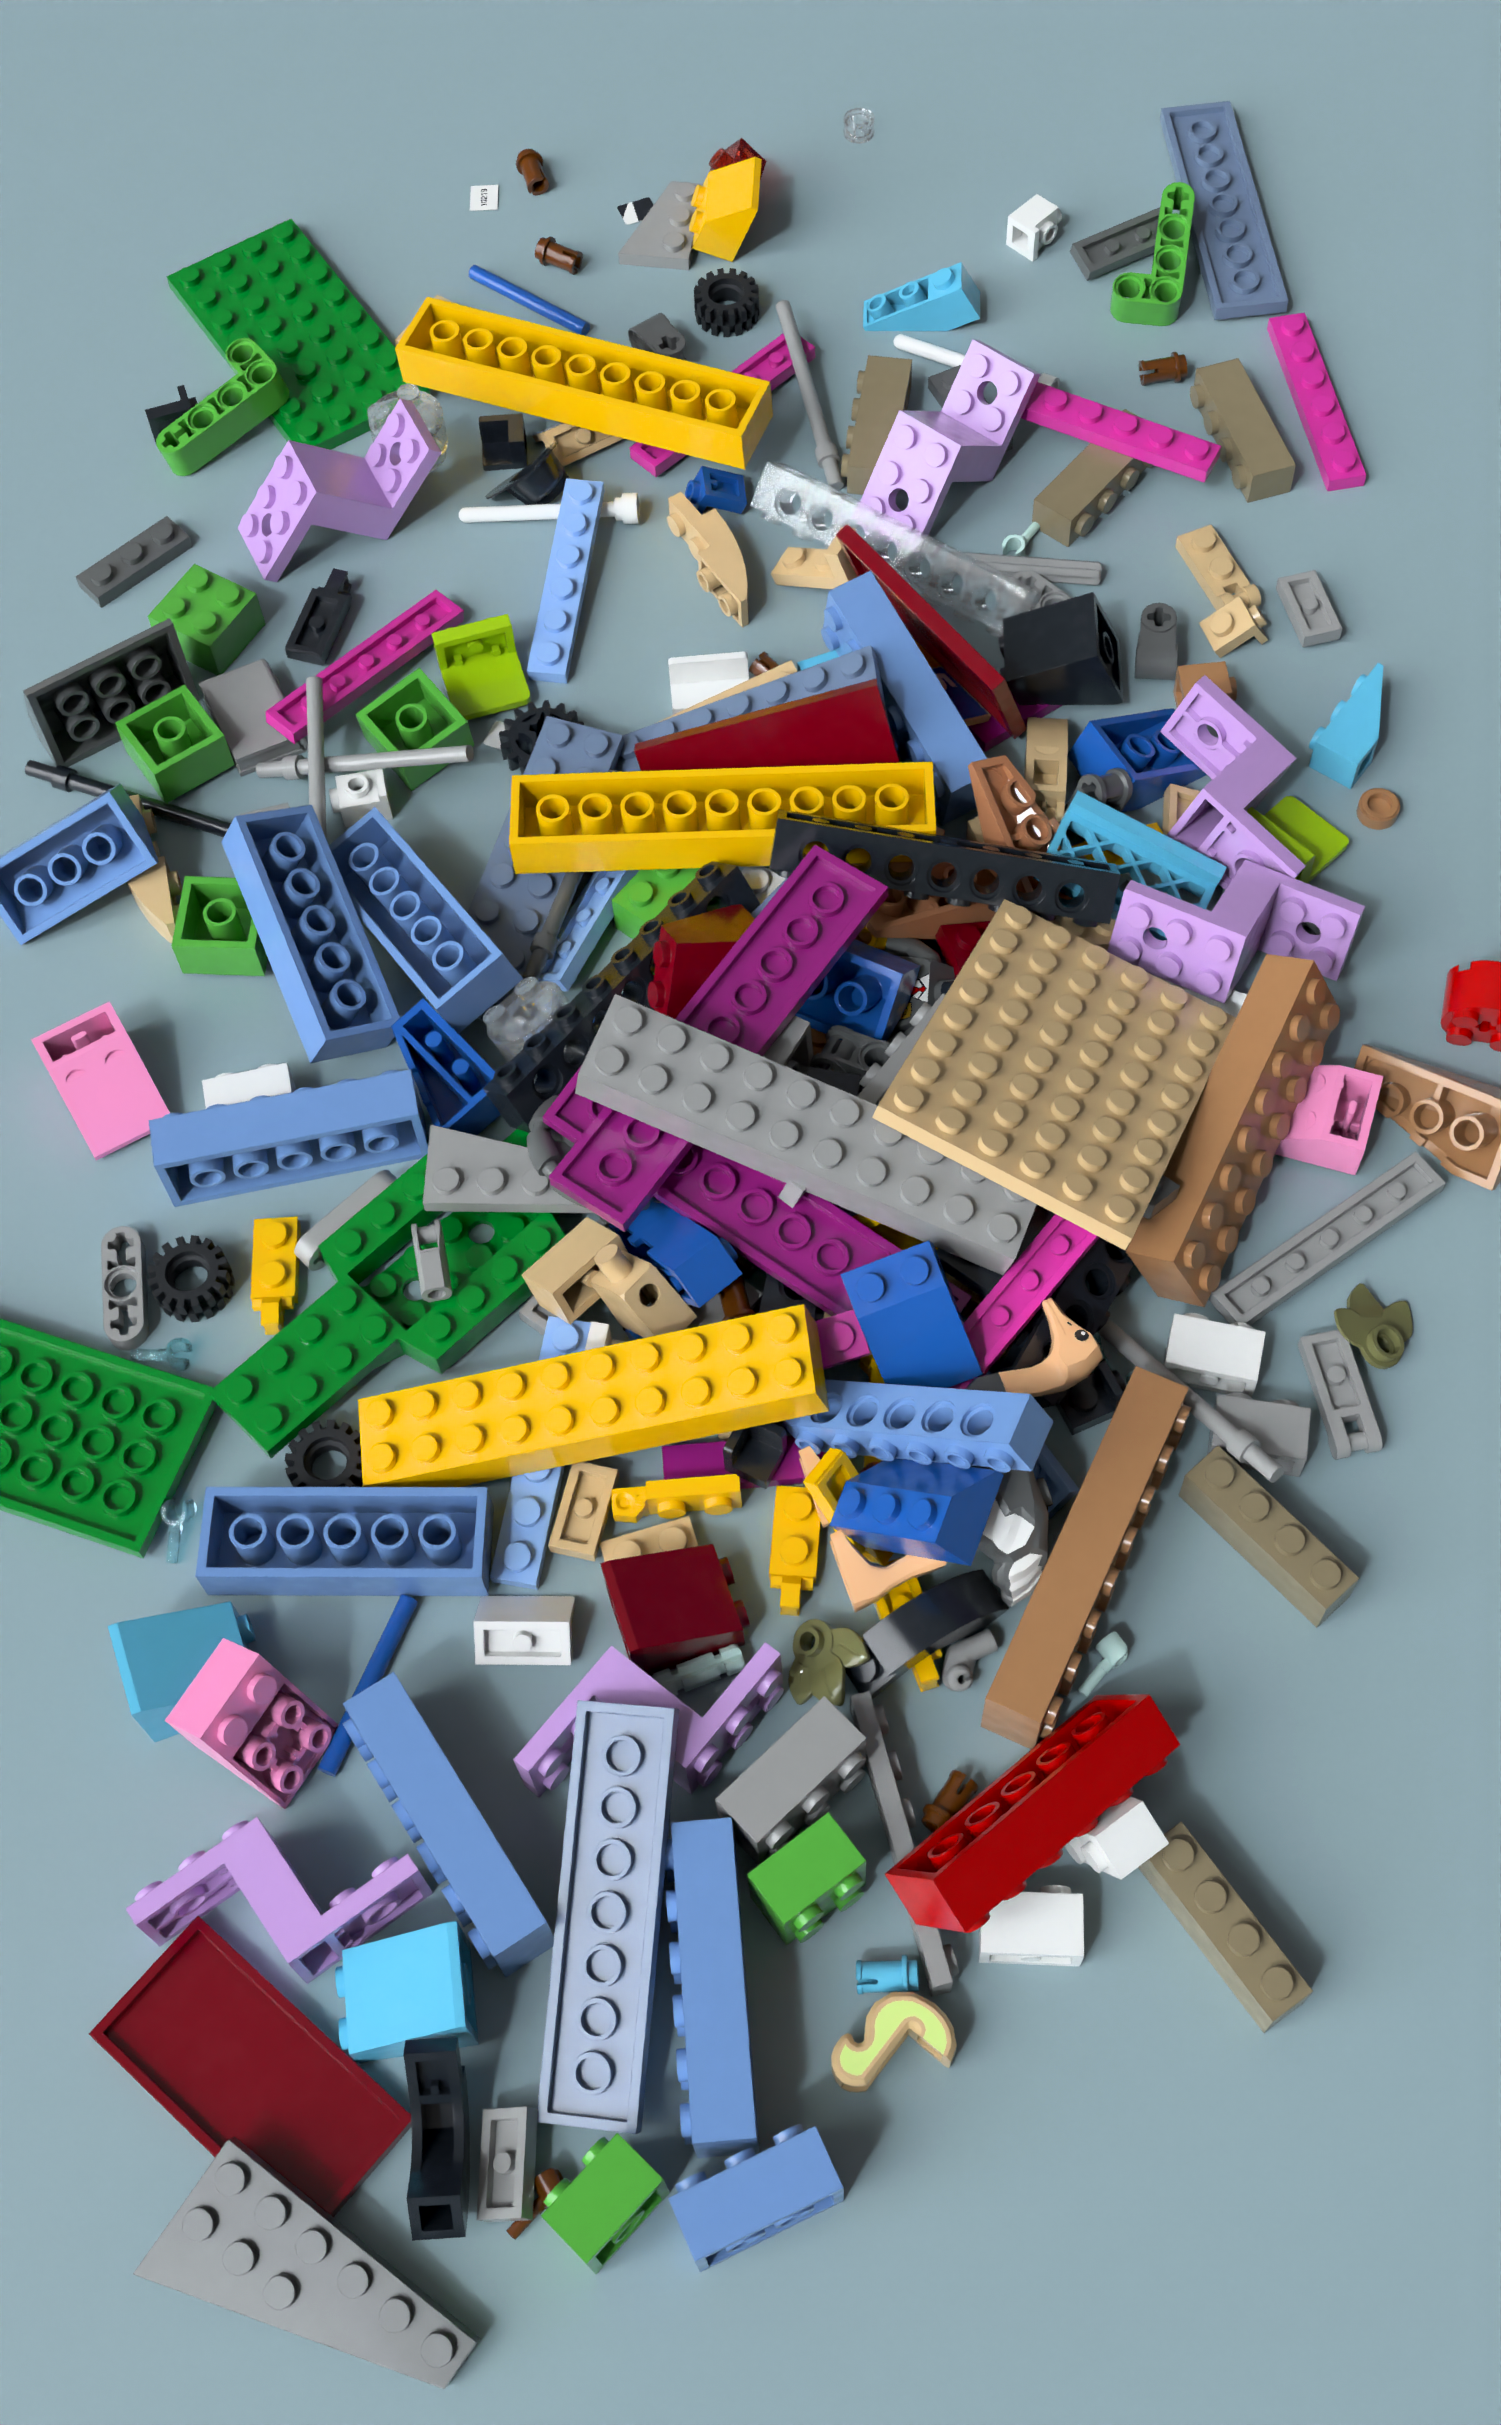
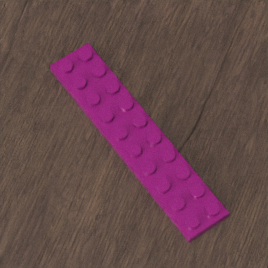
M814 845L675 1019L763 1056L888 897V887ZM605 1106L549 1175V1181L552 1186L625 1232L694 1144Z
M580 1068L542 1117L543 1123L574 1144L605 1107L575 1094ZM695 1144L654 1194L653 1197L680 1215L700 1225L718 1239L720 1237L726 1239L735 1252L831 1316L853 1309L840 1274L902 1251L829 1201L805 1192L796 1205L791 1208L778 1197L786 1185L785 1182ZM948 1281L959 1312L962 1314L972 1296Z

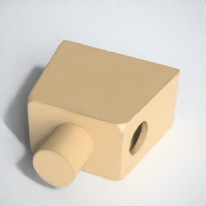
M616 1244L604 1246L595 1255L594 1262L600 1270L592 1277L591 1285L622 1327L643 1338L684 1330L697 1317L651 1263L623 1250L621 1251Z

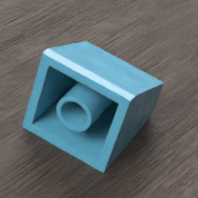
M231 1601L117 1622L108 1626L131 1715L154 1742L180 1734L165 1719L223 1638L249 1650L248 1643L256 1641L248 1615L240 1616Z
M457 1921L438 1924L342 1950L343 1966H337L335 1969L337 1994L339 1998L345 1997L346 2017L339 2019V2039L342 2050L349 2049V2055L357 2063L403 2057L405 2040L458 2037L459 2048L479 2045L471 1947L468 1938Z

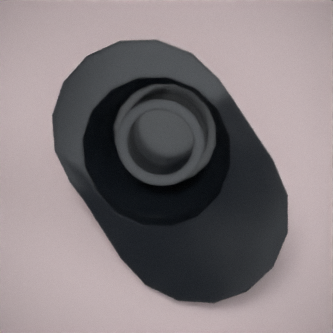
M555 441L533 463L495 487L485 496L486 499L493 498L507 491L525 505L548 504L564 490L566 478L570 479L553 452L558 442Z

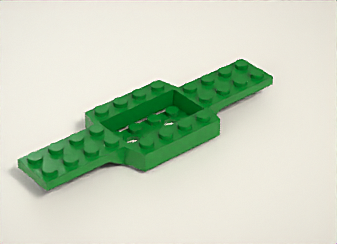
M516 1129L502 1142L527 1147V1135L529 1133ZM427 1153L318 1245L323 1260L337 1283L209 1391L212 1400L270 1458H273L292 1439L299 1435L298 1432L301 1429H306L376 1367L406 1354L442 1375L532 1295L522 1274L565 1236L556 1221L561 1213L452 1212L449 1216L441 1219L452 1286V1296L449 1299L427 1302L423 1299L412 1301L404 1296L405 1287L413 1281H419L414 1245L408 1247L400 1258L381 1274L376 1275L367 1286L360 1287L359 1284L413 1239L411 1224L417 1223L418 1227L428 1226L444 1212L425 1211L423 1195ZM487 1224L494 1229L492 1239L482 1244L473 1242L469 1238L471 1230L477 1225ZM435 1242L421 1245L422 1250L438 1247V1244Z

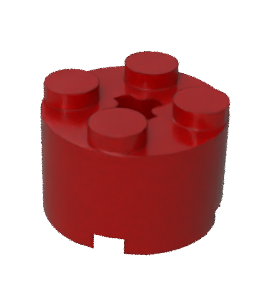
M1488 960L1472 961L1470 969L1459 971V965L1448 971L1440 1022L1442 1029L1446 1032V1041L1448 1043L1458 1046L1469 1045L1472 1041L1490 1043L1491 1049L1501 1052V962Z

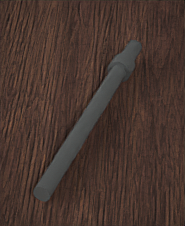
M584 872L565 873L541 932L535 934L529 948L532 954L522 976V981L526 984L536 986L547 960L553 958L559 944L557 939L558 933Z

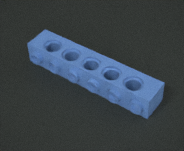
M825 1379L829 1411L784 1420L782 1425L795 1438V1444L800 1449L810 1446L816 1454H820L821 1451L827 1452L830 1448L841 1449L849 1458L864 1455L874 1456L883 1461H893L894 1458L907 1459L923 1465H930L932 1462L949 1463L963 1469H968L971 1466L990 1467L996 1471L1007 1473L1011 1469L1033 1471L1054 1421L1031 1394Z

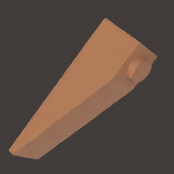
M1003 755L971 762L968 765L984 843L1046 853L1059 827V823L1054 817L1049 820L1035 802L1036 793L1008 757ZM1084 855L1077 857V858H1081V859H1086V857H1085ZM1025 876L1018 881L1016 889L1023 893L1032 892L1038 886L1039 881L1034 879L1033 876ZM1059 891L1058 896L1062 899H1073Z
M941 862L933 867L931 874L935 878L946 879L953 874L955 867L948 862ZM983 869L975 875L974 882L980 886H988L995 881L997 873L991 869ZM888 888V897L865 927L875 938L909 937L914 939H936L935 935L941 925L991 921L996 912L988 909V904L972 902L970 907H961L947 903L945 897L930 895L928 900H917L905 896L902 890Z

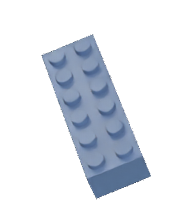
M872 571L828 591L826 609L824 610V624L821 629L822 638L830 651L835 650L838 656L870 645L873 647L878 658L886 713L894 741L899 747L897 752L902 759L901 763L933 762L935 815L940 823L944 825L976 809L977 806L968 765L974 761L987 759Z
M305 805L235 816L221 843L310 1063L386 1048L395 1036L391 1026L400 1019V1016L313 806Z
M376 807L329 845L357 915L458 1034L523 980L522 976Z
M411 1069L404 1071L389 1070L379 1076L358 1080L344 1079L337 1084L317 1088L302 1087L291 1093L271 1097L262 1095L254 1097L250 1101L230 1105L215 1104L204 1110L184 1114L178 1112L169 1113L162 1118L149 1120L154 1167L174 1207L421 1159L428 1153L429 1145L424 1112Z
M206 1487L195 1577L207 1595L401 1596L403 1594L407 1596H489L494 1505L487 1487Z
M392 1672L342 1703L350 1716L349 1720L342 1723L364 1761L367 1762L375 1758L367 1763V1766L389 1803L399 1798L391 1806L413 1843L423 1838L424 1842L416 1848L438 1885L446 1880L450 1883L441 1890L463 1927L471 1922L475 1925V1928L467 1932L488 1969L490 1970L499 1965L504 1976L508 1977L552 1948L554 1936L547 1921L395 1672Z
M732 1817L672 1822V1839H668L665 1871H667L668 1882H675V1890H666V1907L671 1933L678 1932L679 1939L678 1942H669V1954L674 1984H682V1994L673 1995L675 2028H677L678 2037L685 2036L686 2048L676 2049L678 2082H681V2090H689V2103L680 2104L682 2137H684L685 2145H693L697 2158L730 2156L748 2148H753L755 2153H760L737 1853Z

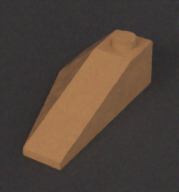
M1362 1044L1354 1069L1383 1076L1375 1109L1386 1118H1391L1411 1135L1409 1137L1420 1147L1424 1146L1441 1161L1440 1165L1451 1174L1491 1191L1495 1190L1501 1181V1088L1367 1044Z

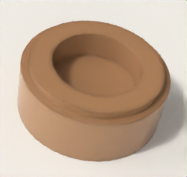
M1383 788L1369 789L1359 799L1356 810L1357 817L1368 828L1375 830L1387 829L1397 820L1400 802L1397 796L1389 790Z

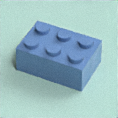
M802 2124L792 2126L773 2137L775 2143L773 2147L757 2155L753 2148L745 2149L724 2161L726 2170L708 2179L704 2171L699 2172L675 2185L678 2193L668 2199L700 2272L844 2201V2188L816 2126L804 2131Z

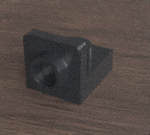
M184 385L177 386L180 401L145 410L155 443L159 433L198 404L196 397L188 398Z
M1103 1359L1094 1369V1372L1090 1373L1086 1379L1069 1388L1065 1397L1056 1407L1072 1435L1111 1419L1125 1391L1126 1384L1121 1374L1117 1370L1111 1371L1106 1360Z

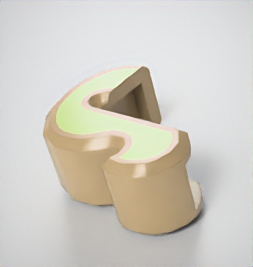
M891 1992L876 2001L867 2014L863 2042H854L852 2035L847 2033L842 2035L834 2046L831 2055L834 2079L842 2089L848 2092H866L908 2035L945 2067L950 2068L957 2047L954 2027L947 2015L930 2000L914 1992Z

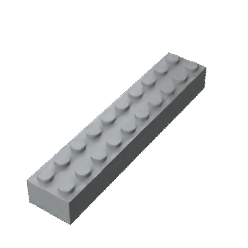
M617 994L613 997L578 1073L575 1094L787 1183L788 1180H791L806 1187L805 1191L923 1242L929 1240L937 1248L1001 1275H1004L1014 1262L1037 1205L872 1118L878 1105Z

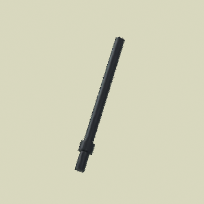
M29 760L25 766L26 775L50 782L53 788L65 792L75 790L98 797L114 787L113 785L78 775L75 769L63 765L53 767ZM125 790L126 793L128 794V796H132V795H137V794H138V793H135V792H131V791ZM139 794L144 809H152L154 816L223 838L231 825L229 822Z

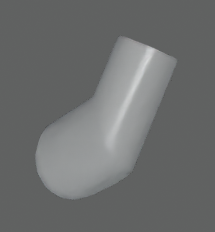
M989 1629L961 1640L948 1648L941 1674L943 1683L951 1691L961 1692L970 1688L973 1683L972 1676L976 1660L998 1651L996 1641Z

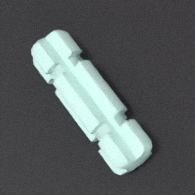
M731 1644L719 1649L720 1653L717 1655H713L712 1652L677 1664V1669L674 1671H670L669 1668L658 1671L652 1675V1678L676 1696L678 1695L677 1690L684 1689L687 1692L721 1679L720 1674L726 1673L727 1676L741 1672L745 1667V1661L738 1645Z

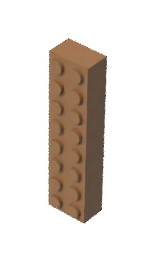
M1266 954L1208 1076V1081L1163 1173L1164 1176L1180 1186L1177 1197L1151 1219L1142 1217L1129 1243L1126 1253L1158 1297L1205 1307L1211 1292H1214L1220 1283L1222 1268L1229 1253H1232L1237 1246L1239 1231L1246 1216L1254 1209L1256 1194L1263 1179L1271 1172L1273 1157L1281 1140H1284L1289 1132L1290 1120L1298 1103H1301L1306 1095L1307 1083L1314 1068L1322 1060L1326 1041L1331 1031L1339 1023V1006L1314 960Z
M1135 1366L987 1693L980 1727L1031 1750L1037 1745L1040 1737L1046 1738L1053 1732L1064 1701L1063 1698L1059 1697V1694L1066 1697L1069 1696L1079 1672L1078 1668L1083 1655L1077 1652L1087 1654L1092 1644L1102 1612L1105 1613L1110 1603L1119 1573L1124 1570L1137 1532L1138 1530L1141 1531L1145 1523L1155 1491L1159 1490L1167 1472L1173 1451H1176L1186 1428L1185 1424L1192 1408L1184 1404L1188 1387Z

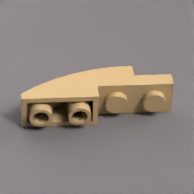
M680 491L668 498L670 515L667 517L669 528L676 537L681 536L688 544L693 557L698 561L699 570L696 572V576L702 589L705 592L710 591L718 600L723 613L728 617L732 616L743 628L749 624L748 582L745 563L738 543L727 523L715 508L701 515Z
M1027 717L1024 779L1036 793L1035 802L1050 820L1054 817L1060 823L1065 812L1068 719Z
M139 794L129 796L144 818L151 838V834L157 833L152 809H144ZM153 841L152 844L159 862L127 881V884L138 907L149 923L161 936L172 944L179 909L176 896L182 894V884L178 871H170L165 856L160 855L158 844L156 841Z

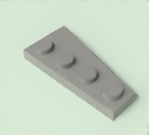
M430 1125L423 1195L425 1211L594 1213L588 1208L579 1206L555 1192L550 1187L549 1179L546 1176H540L534 1168L527 1147Z

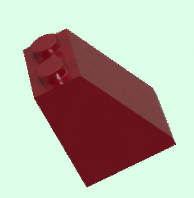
M742 904L730 905L661 925L659 941L654 944L653 948L655 963L654 980L648 986V1001L655 1011L673 1019L679 1015L755 920Z
M713 1544L614 1559L600 1563L607 1593L628 1658L649 1676L667 1668L670 1670L675 1669L677 1664L710 1652L713 1655H717L720 1653L719 1649L731 1644H737L738 1647L745 1645L743 1629L750 1627L748 1615L742 1599L733 1602L728 1586L735 1584L729 1561L727 1557L718 1559Z

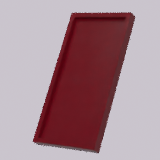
M846 524L836 534V537L857 577L872 571L912 638L989 712L1014 739L1019 737L1027 728L1006 680L856 531Z
M877 678L639 742L634 747L641 771L901 763Z
M199 1916L188 1925L89 2033L114 2060L214 2157L218 2155L228 2139L236 2137L333 2218L411 2128V2114Z

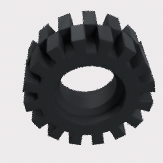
M724 268L717 269L718 275H714L712 271L706 273V279L701 277L698 280V286L695 285L694 308L697 324H702V330L705 332L711 329V335L718 336L719 332H723L724 337H730V332L733 331L736 336L742 335V328L747 332L751 330L752 323H757L760 313L758 284L755 285V279L752 276L747 279V273L744 271L736 275V269L730 268L729 273H724ZM722 301H734V302H736V303L729 304V305L718 304L719 302H722Z
M191 1235L190 1243H186L183 1236L175 1238L178 1246L172 1248L169 1242L162 1246L165 1255L162 1256L156 1252L152 1257L156 1266H148L147 1272L150 1279L147 1280L149 1287L159 1306L162 1307L168 1316L171 1317L174 1314L176 1320L184 1322L186 1315H188L191 1322H200L199 1314L204 1312L206 1318L209 1319L214 1316L211 1308L216 1306L221 1311L226 1306L223 1297L231 1299L233 1291L230 1286H235L233 1271L222 1249L218 1245L215 1247L212 1240L205 1238L202 1243L199 1236ZM192 1267H202L207 1270V1279L198 1288L190 1291H181L175 1287L176 1278L184 1270Z
M327 1420V1427L322 1428L320 1421L311 1423L314 1428L313 1432L308 1434L306 1429L303 1428L298 1432L301 1440L297 1442L292 1439L288 1446L292 1453L285 1454V1462L288 1466L285 1470L293 1487H363L360 1433L357 1430L353 1432L349 1424L343 1422L341 1427H338L336 1420ZM328 1451H338L344 1454L347 1463L344 1471L339 1476L323 1480L313 1474V1463L321 1454Z

